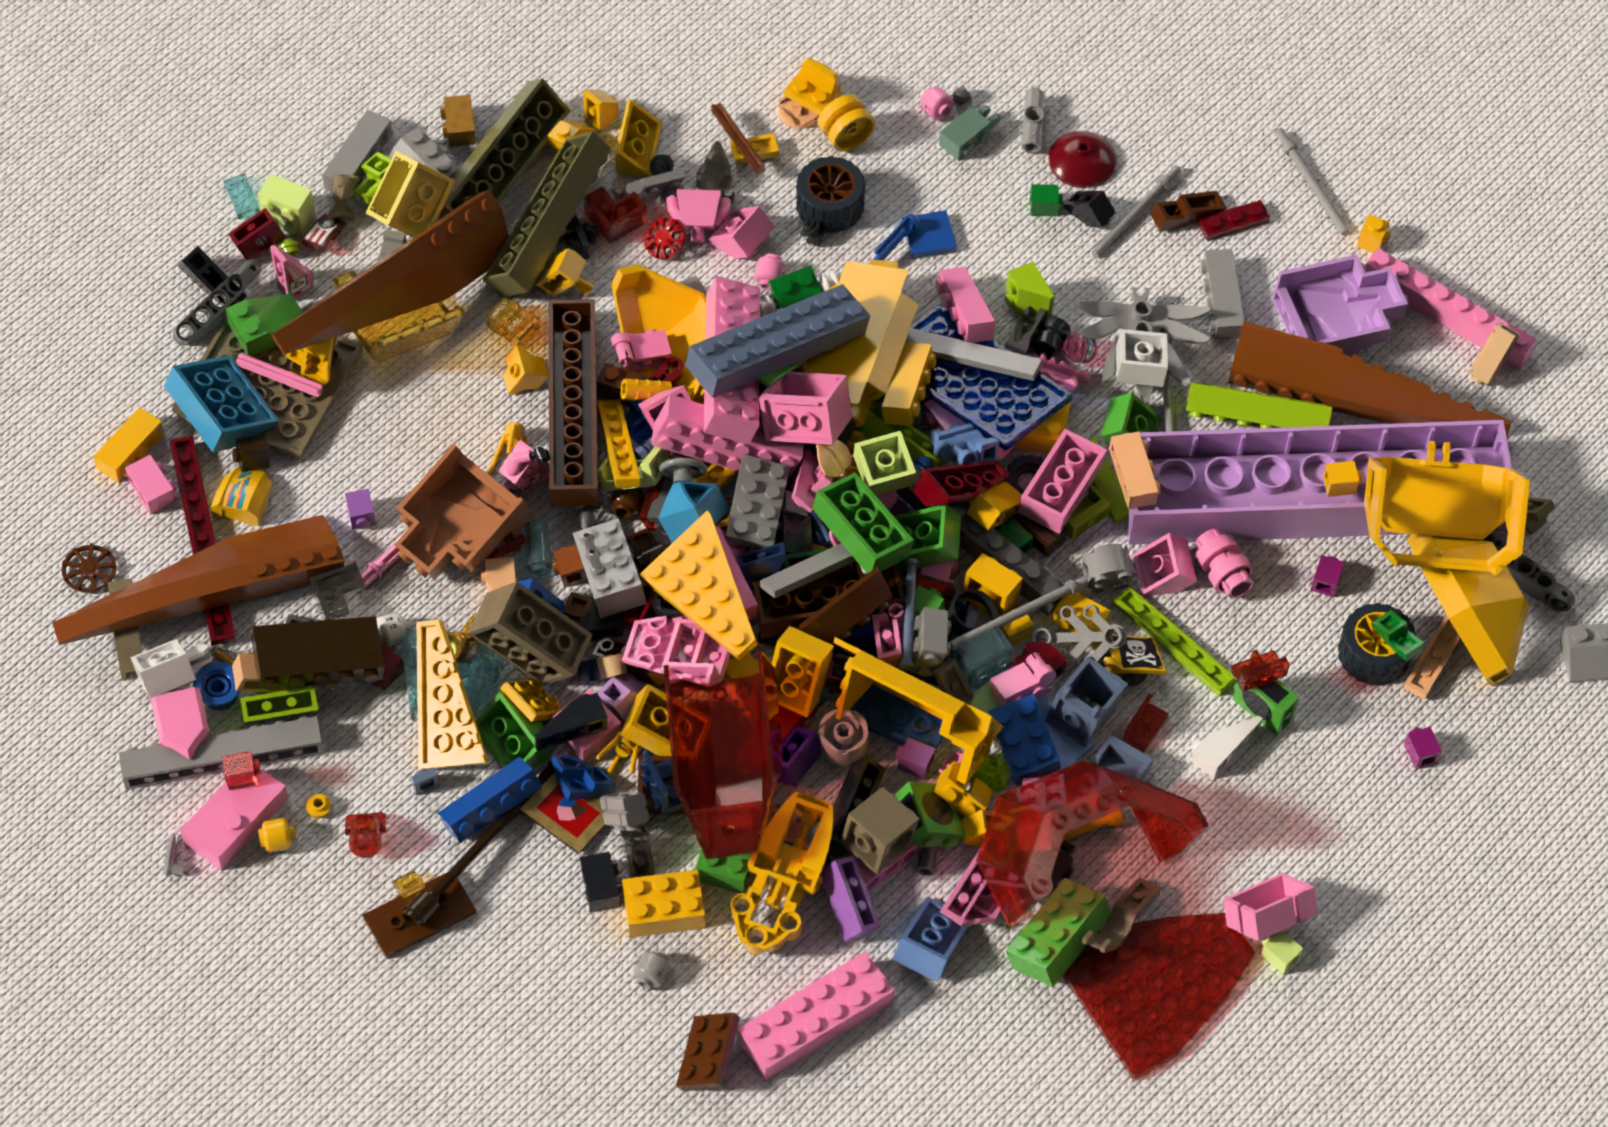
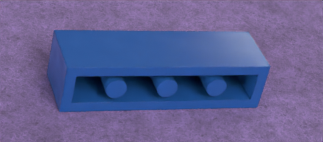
M518 757L439 811L438 815L447 831L459 843H462L541 789L542 785L534 770L521 757Z

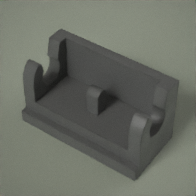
M1027 306L1022 318H1020L1016 327L1011 332L1004 348L1027 355L1036 333L1039 332V327L1045 317L1046 310L1040 308L1036 317H1033L1029 313L1031 307Z

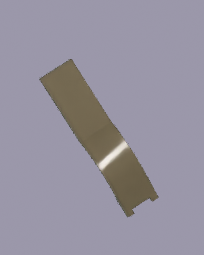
M132 578L108 582L109 595L133 584ZM139 626L114 632L122 681L127 680L126 673L136 672L130 657L143 653Z
M1139 877L1115 902L1112 914L1101 931L1094 935V932L1089 930L1083 937L1082 943L1089 944L1103 953L1117 950L1129 936L1135 921L1160 895L1161 887Z

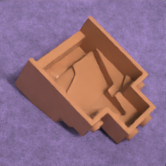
M453 443L396 508L402 515L399 519L409 528L394 545L400 551L397 555L408 564L410 561L417 565L415 570L424 578L429 575L436 580L451 562L459 569L463 570L466 568L472 573L507 535L512 533L516 536L532 518L534 513L522 498H517L466 457Z

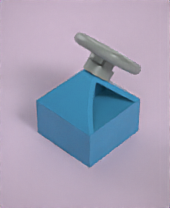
M674 458L663 462L659 466V471L663 476L673 479V485L658 518L672 543L706 511L711 514L715 525L730 510L717 484L693 482V479L699 478L707 472V466L703 462L692 458ZM694 466L699 468V470L696 471L691 469L690 467Z

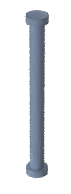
M915 558L905 560L907 575L903 655L899 668L905 671L914 669V662L912 661L916 571L919 567V560Z

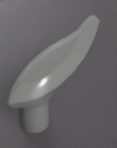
M174 832L171 834L167 844L163 871L166 876L170 875V873L183 876L186 866L174 863L176 859V835Z

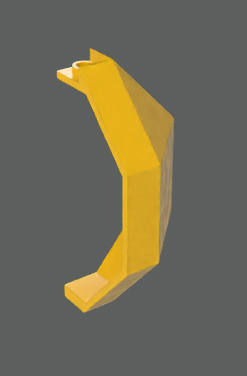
M638 264L619 268L611 285L621 332L641 334L649 330H665L672 352L671 357L681 359L684 364V375L673 388L683 385L693 402L704 405L705 389L688 370L685 363L689 347L706 338L705 295ZM658 367L637 370V372L650 378Z
M1412 534L1406 538L1414 555L1487 561L1498 552L1493 542L1480 539ZM1420 566L1448 618L1489 685L1493 686L1511 676L1517 658L1529 603L1508 567L1505 566L1499 574L1494 576L1491 572Z

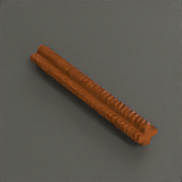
M722 103L713 104L711 112L754 173L765 172L764 162L759 158L760 156L752 148L750 142L745 138Z

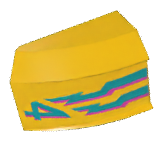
M239 466L229 472L221 482L212 502V516L259 526L273 487V483L266 472L258 470L242 472Z

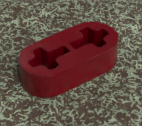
M677 357L666 359L648 380L671 382L673 388L684 375L683 361Z

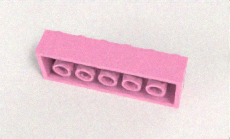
M671 394L654 422L651 444L731 470H738V472L743 454L790 466L787 481H789L803 458L804 443L765 441L762 422H759V428L750 444L704 433V405Z
M865 951L737 1028V1042L766 1081L891 1005L894 1001L895 990Z

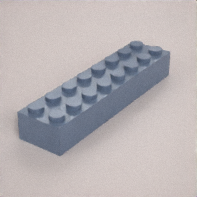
M841 284L691 345L685 366L708 394L714 398L755 381L761 376L779 371L865 335L870 314L844 284Z

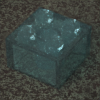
M996 626L956 647L954 659L957 661L970 690L974 688L980 689L984 684L988 683L990 678L1009 670L1014 648L999 626Z

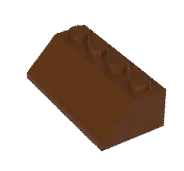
M877 567L802 622L798 630L831 645L835 644V637L846 641L852 636L851 631L857 626L860 629L872 620L870 617L876 612L881 614L891 606L889 602L893 595L880 570Z

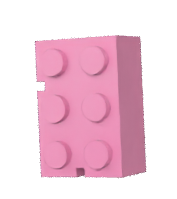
M1285 873L1278 874L1223 899L1227 927L1239 933H1244V935L1256 941L1266 940L1275 933L1286 931L1296 923H1304L1309 918L1318 915L1315 887Z

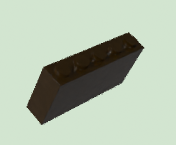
M376 616L253 626L251 640L259 690L274 691L279 688L289 687L299 689L312 685L322 687L335 683L351 684L359 681L375 682L383 679L385 665Z

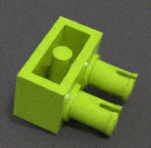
M377 152L361 165V168L367 174V178L354 188L353 193L359 200H364L370 205L391 162L389 157Z

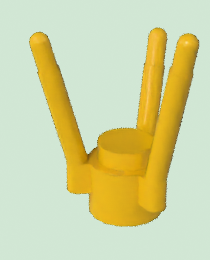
M510 422L506 425L505 433L501 434L500 443L487 474L492 475L505 443L507 444L506 453L510 455L512 448L520 440L525 444L527 443V436L523 435L524 426L522 424Z
M618 732L615 738L596 756L600 760L614 746L616 747L617 755L606 772L610 777L621 757H628L631 754L632 759L629 773L634 774L638 752L641 748L638 744L621 736V732Z

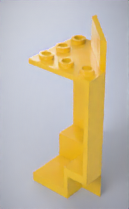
M846 261L839 282L829 289L844 284L870 314L865 335L812 356L796 368H798V372L847 375L852 418L856 429L865 423L872 402L886 394L919 304L914 302L909 296L901 293L909 270Z
M835 637L834 643L855 656L854 658L850 657L844 667V670L847 672L840 684L842 693L835 705L838 708L836 719L840 720L873 684L943 720L939 734L952 740V744L965 750L957 781L966 784L987 760L992 741L1004 726L993 719L992 716Z

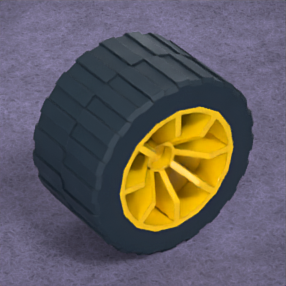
M1381 603L1366 604L1363 607H1358L1348 616L1338 645V657L1342 667L1351 677L1356 678L1357 681L1367 683L1368 685H1385L1402 677L1404 672L1407 671L1411 659L1406 662L1383 640L1372 625L1373 621L1392 610L1407 622L1408 630L1416 635L1415 627L1411 623L1410 618L1398 608L1396 609L1391 605Z

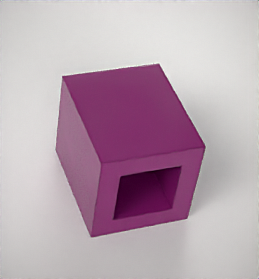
M1321 555L1311 591L1334 597L1344 562L1332 556Z
M1420 727L1415 728L1407 734L1404 746L1415 770L1439 762L1442 750L1431 727L1424 729Z

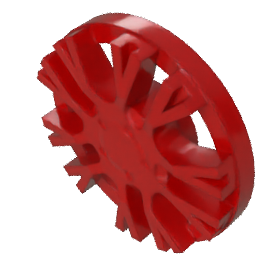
M662 217L656 221L654 220L653 223H650L651 226L647 232L644 233L645 248L656 259H672L684 247L686 240L685 230L677 220ZM665 222H670L669 226L665 228ZM656 229V234L651 235L653 230ZM680 232L681 239H675L674 235ZM674 242L679 244L677 248L672 246ZM657 244V246H656V248L654 249V251H652L651 247H652L653 245ZM667 248H670L672 250V253L669 255H666Z

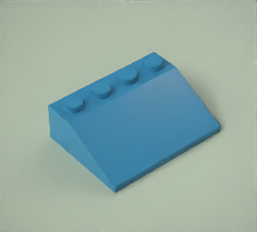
M230 355L172 366L164 384L165 389L212 452L232 449L236 447V438L256 436L277 425L279 422L278 418Z

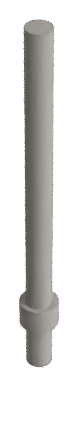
M1283 128L1277 129L1275 134L1282 143V149L1286 155H1290L1342 236L1346 235L1349 232L1348 227L1297 151V145L1293 140L1289 139Z
M1174 165L1166 175H1161L1156 181V185L1091 251V254L1098 258L1162 191H1166L1172 185V180L1181 172V168L1178 165Z

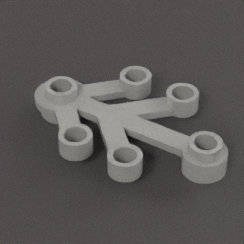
M1088 605L1083 610L1084 617L1092 620L1102 631L1093 632L1076 615L1074 607L1064 606L1060 610L1061 618L1068 620L1078 632L1053 633L1048 628H1039L1033 634V642H1043L1042 636L1045 633L1049 637L1045 643L1050 645L1058 642H1079L1069 654L1063 656L1065 660L1068 657L1072 659V664L1070 666L1066 665L1065 669H1073L1077 665V659L1093 642L1102 643L1093 654L1087 656L1089 658L1094 657L1096 662L1099 663L1100 659L1110 648L1117 649L1122 647L1127 639L1125 629L1118 624L1110 625L1100 615L1097 606ZM1069 608L1071 610V616L1067 618L1065 616V610ZM1090 608H1093L1095 611L1093 617L1088 615ZM1114 632H1117L1119 635L1117 641L1112 639Z

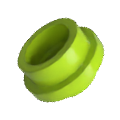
M294 238L282 240L281 245L278 247L292 256L300 252L299 247L301 244L299 241H295Z

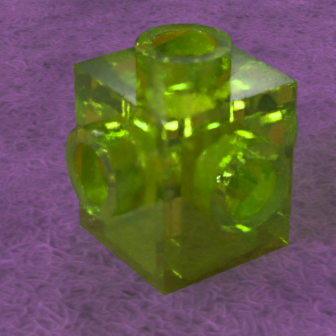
M989 754L987 760L973 775V779L977 777L991 788L993 792L1005 789L1007 777L1010 776L1008 764L1002 761L1000 754Z

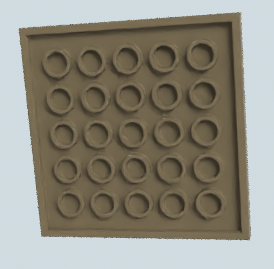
M236 299V301L234 302L233 305H235V304H237V303H239V302H241V301H239V300ZM227 316L201 360L230 355L236 362L240 353L246 354L230 328ZM337 337L331 360L330 381L326 385L322 383L323 392L319 397L239 367L279 420L277 425L256 436L264 435L272 450L301 460L362 354V345ZM278 346L253 356L295 374H301V366L286 358V354L283 355ZM175 402L172 407L173 413L186 417Z

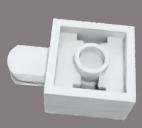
M177 639L130 657L139 681L149 698L166 694L174 688L187 687L191 681L196 680L193 670L209 664L213 660L211 654L208 653V645L200 644L184 651Z

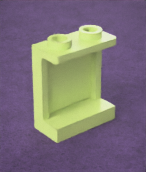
M655 446L645 459L636 460L640 476V487L655 486L663 475L659 471V466L663 462L670 460L666 449ZM607 457L597 469L598 482L601 483L603 492L630 489L616 488L609 457Z

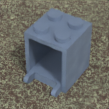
M1087 656L1057 692L1045 721L1086 748L1116 711L1128 683L1104 668L1099 662ZM1084 693L1103 707L1101 708L1097 704L1094 707L1080 698V696Z

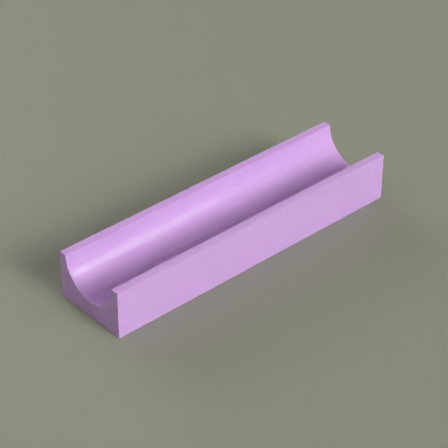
M1504 420L1142 432L1140 436L1147 443V458L1153 462V476L1160 483L1161 494H1158L1155 505L1129 509L1128 545L1151 544L1168 533H1172L1188 542H1196L1198 537L1204 532L1215 528L1219 529L1222 534H1231L1235 541L1369 536L1364 506L1369 457H1400L1427 460L1428 442L1435 441L1436 451L1434 460L1442 461L1443 443L1450 442V462L1486 464L1512 469ZM1355 461L1356 469L1360 470L1362 475V483L1358 485L1356 494L1328 497L1323 479L1326 464ZM1503 522L1494 531H1507L1506 522ZM1381 527V531H1380V535H1404V534H1405V533L1386 532L1382 527Z

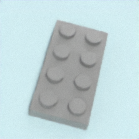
M743 454L725 533L726 541L756 549L774 545L790 466Z

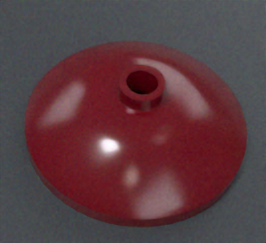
M1072 131L1060 136L1052 144L1049 151V166L1053 174L1063 183L1077 188H1091L1101 185L1112 176L1116 167V153L1112 145L1104 137L1089 131Z

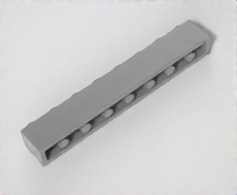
M304 716L298 720L288 722L278 721L266 726L255 725L244 730H228L225 733L216 735L208 734L205 740H202L190 760L182 756L181 753L167 748L160 743L140 749L129 748L119 752L124 786L128 790L237 770L247 759L259 766L324 754L317 716Z

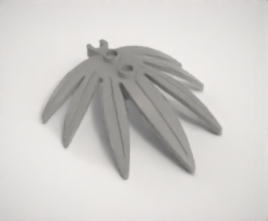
M1133 287L1131 298L1135 302L1134 305L1101 301H1080L1078 305L1081 310L1092 316L1108 318L1083 330L1081 333L1083 339H1100L1112 334L1119 328L1161 333L1160 330H1163L1171 337L1190 344H1207L1210 339L1205 334L1176 321H1189L1203 317L1210 313L1211 307L1151 305L1147 301L1150 294L1149 288H1145L1144 295L1140 296L1136 292V287ZM1119 335L1113 342L1104 363L1102 381L1104 383L1108 382L1116 373V346ZM1167 340V371L1184 386H1189L1191 383L1189 375L1179 356ZM1135 384L1142 401L1148 404L1153 386Z

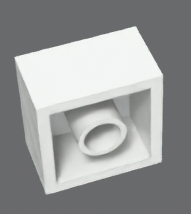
M1120 329L1116 346V382L1163 387L1168 369L1167 334Z

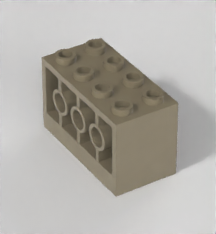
M519 582L487 592L468 631L470 636L531 678L540 681L543 686L574 676L593 636L592 633Z

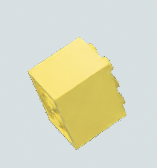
M395 151L366 213L398 231L415 237L437 221L456 180Z

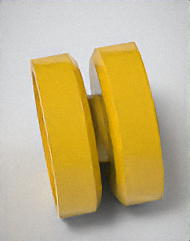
M847 94L836 98L822 110L818 117L817 125L837 151L845 152L864 143L872 135L876 127V121L869 111L865 109L857 95Z

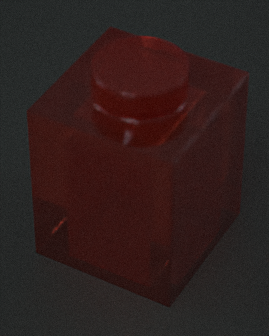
M252 750L222 756L224 778L229 790L259 785L258 774H262L260 760H255Z

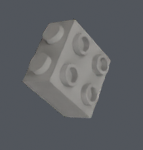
M924 607L921 614L916 616L912 652L914 669L910 670V673L918 674L922 677L934 676L933 671L943 664L945 656H949L951 643L947 642V635H949L951 630V621L948 620L947 610Z

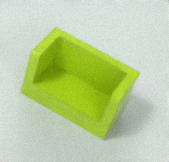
M1095 485L1089 487L1088 496L1080 501L1066 524L1067 535L1072 540L1109 516L1111 503Z

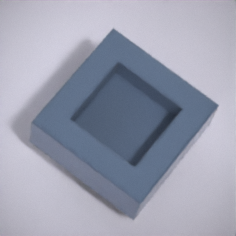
M434 767L421 769L411 776L412 788L416 796L439 787L438 774Z

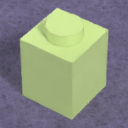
M1283 931L1263 940L1262 945L1264 946L1261 956L1284 975L1300 960L1304 948Z

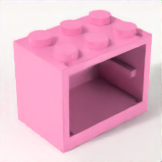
M789 372L769 388L767 387L759 397L765 441L833 445L852 419L847 375Z

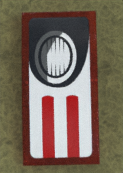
M327 214L322 215L302 238V244L323 253L330 241L336 240L346 225L345 221L335 218L329 220Z

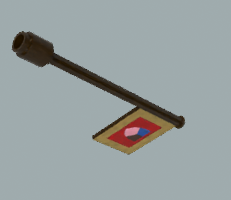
M549 761L548 766L537 777L542 788L501 815L431 891L421 890L404 908L403 919L413 928L424 925L439 909L438 898L519 812L579 855L605 827L602 814L604 810L601 809L600 800L594 796L568 801L559 786L552 761Z

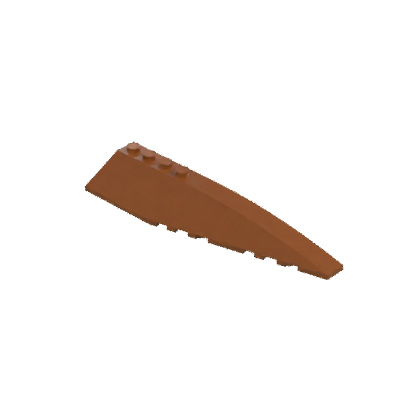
M320 515L228 537L52 622L58 645L343 577L345 560L335 535L325 517Z

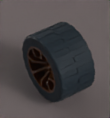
M828 156L812 160L802 168L797 181L796 209L799 217L804 222L819 221V228H824L826 230L825 233H837L847 230L860 220L864 211L865 182L864 176L857 166L844 158Z

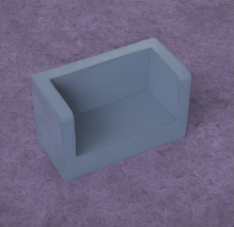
M1110 734L1096 754L1093 768L1136 792L1150 772L1153 758Z

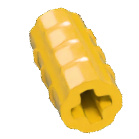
M624 379L621 383V398L623 400L645 401L659 392L672 389L671 382L660 380Z

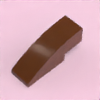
M1218 191L1181 194L1176 201L1158 202L1150 215L1159 232L1198 223L1199 218L1225 211L1227 207Z

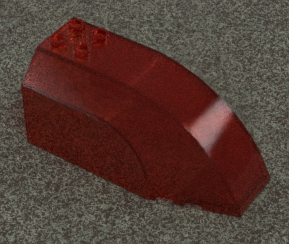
M762 651L757 652L759 673L753 676L726 679L710 687L681 680L669 665H663L674 788L707 860L752 854L759 851L781 778L783 751L775 667Z

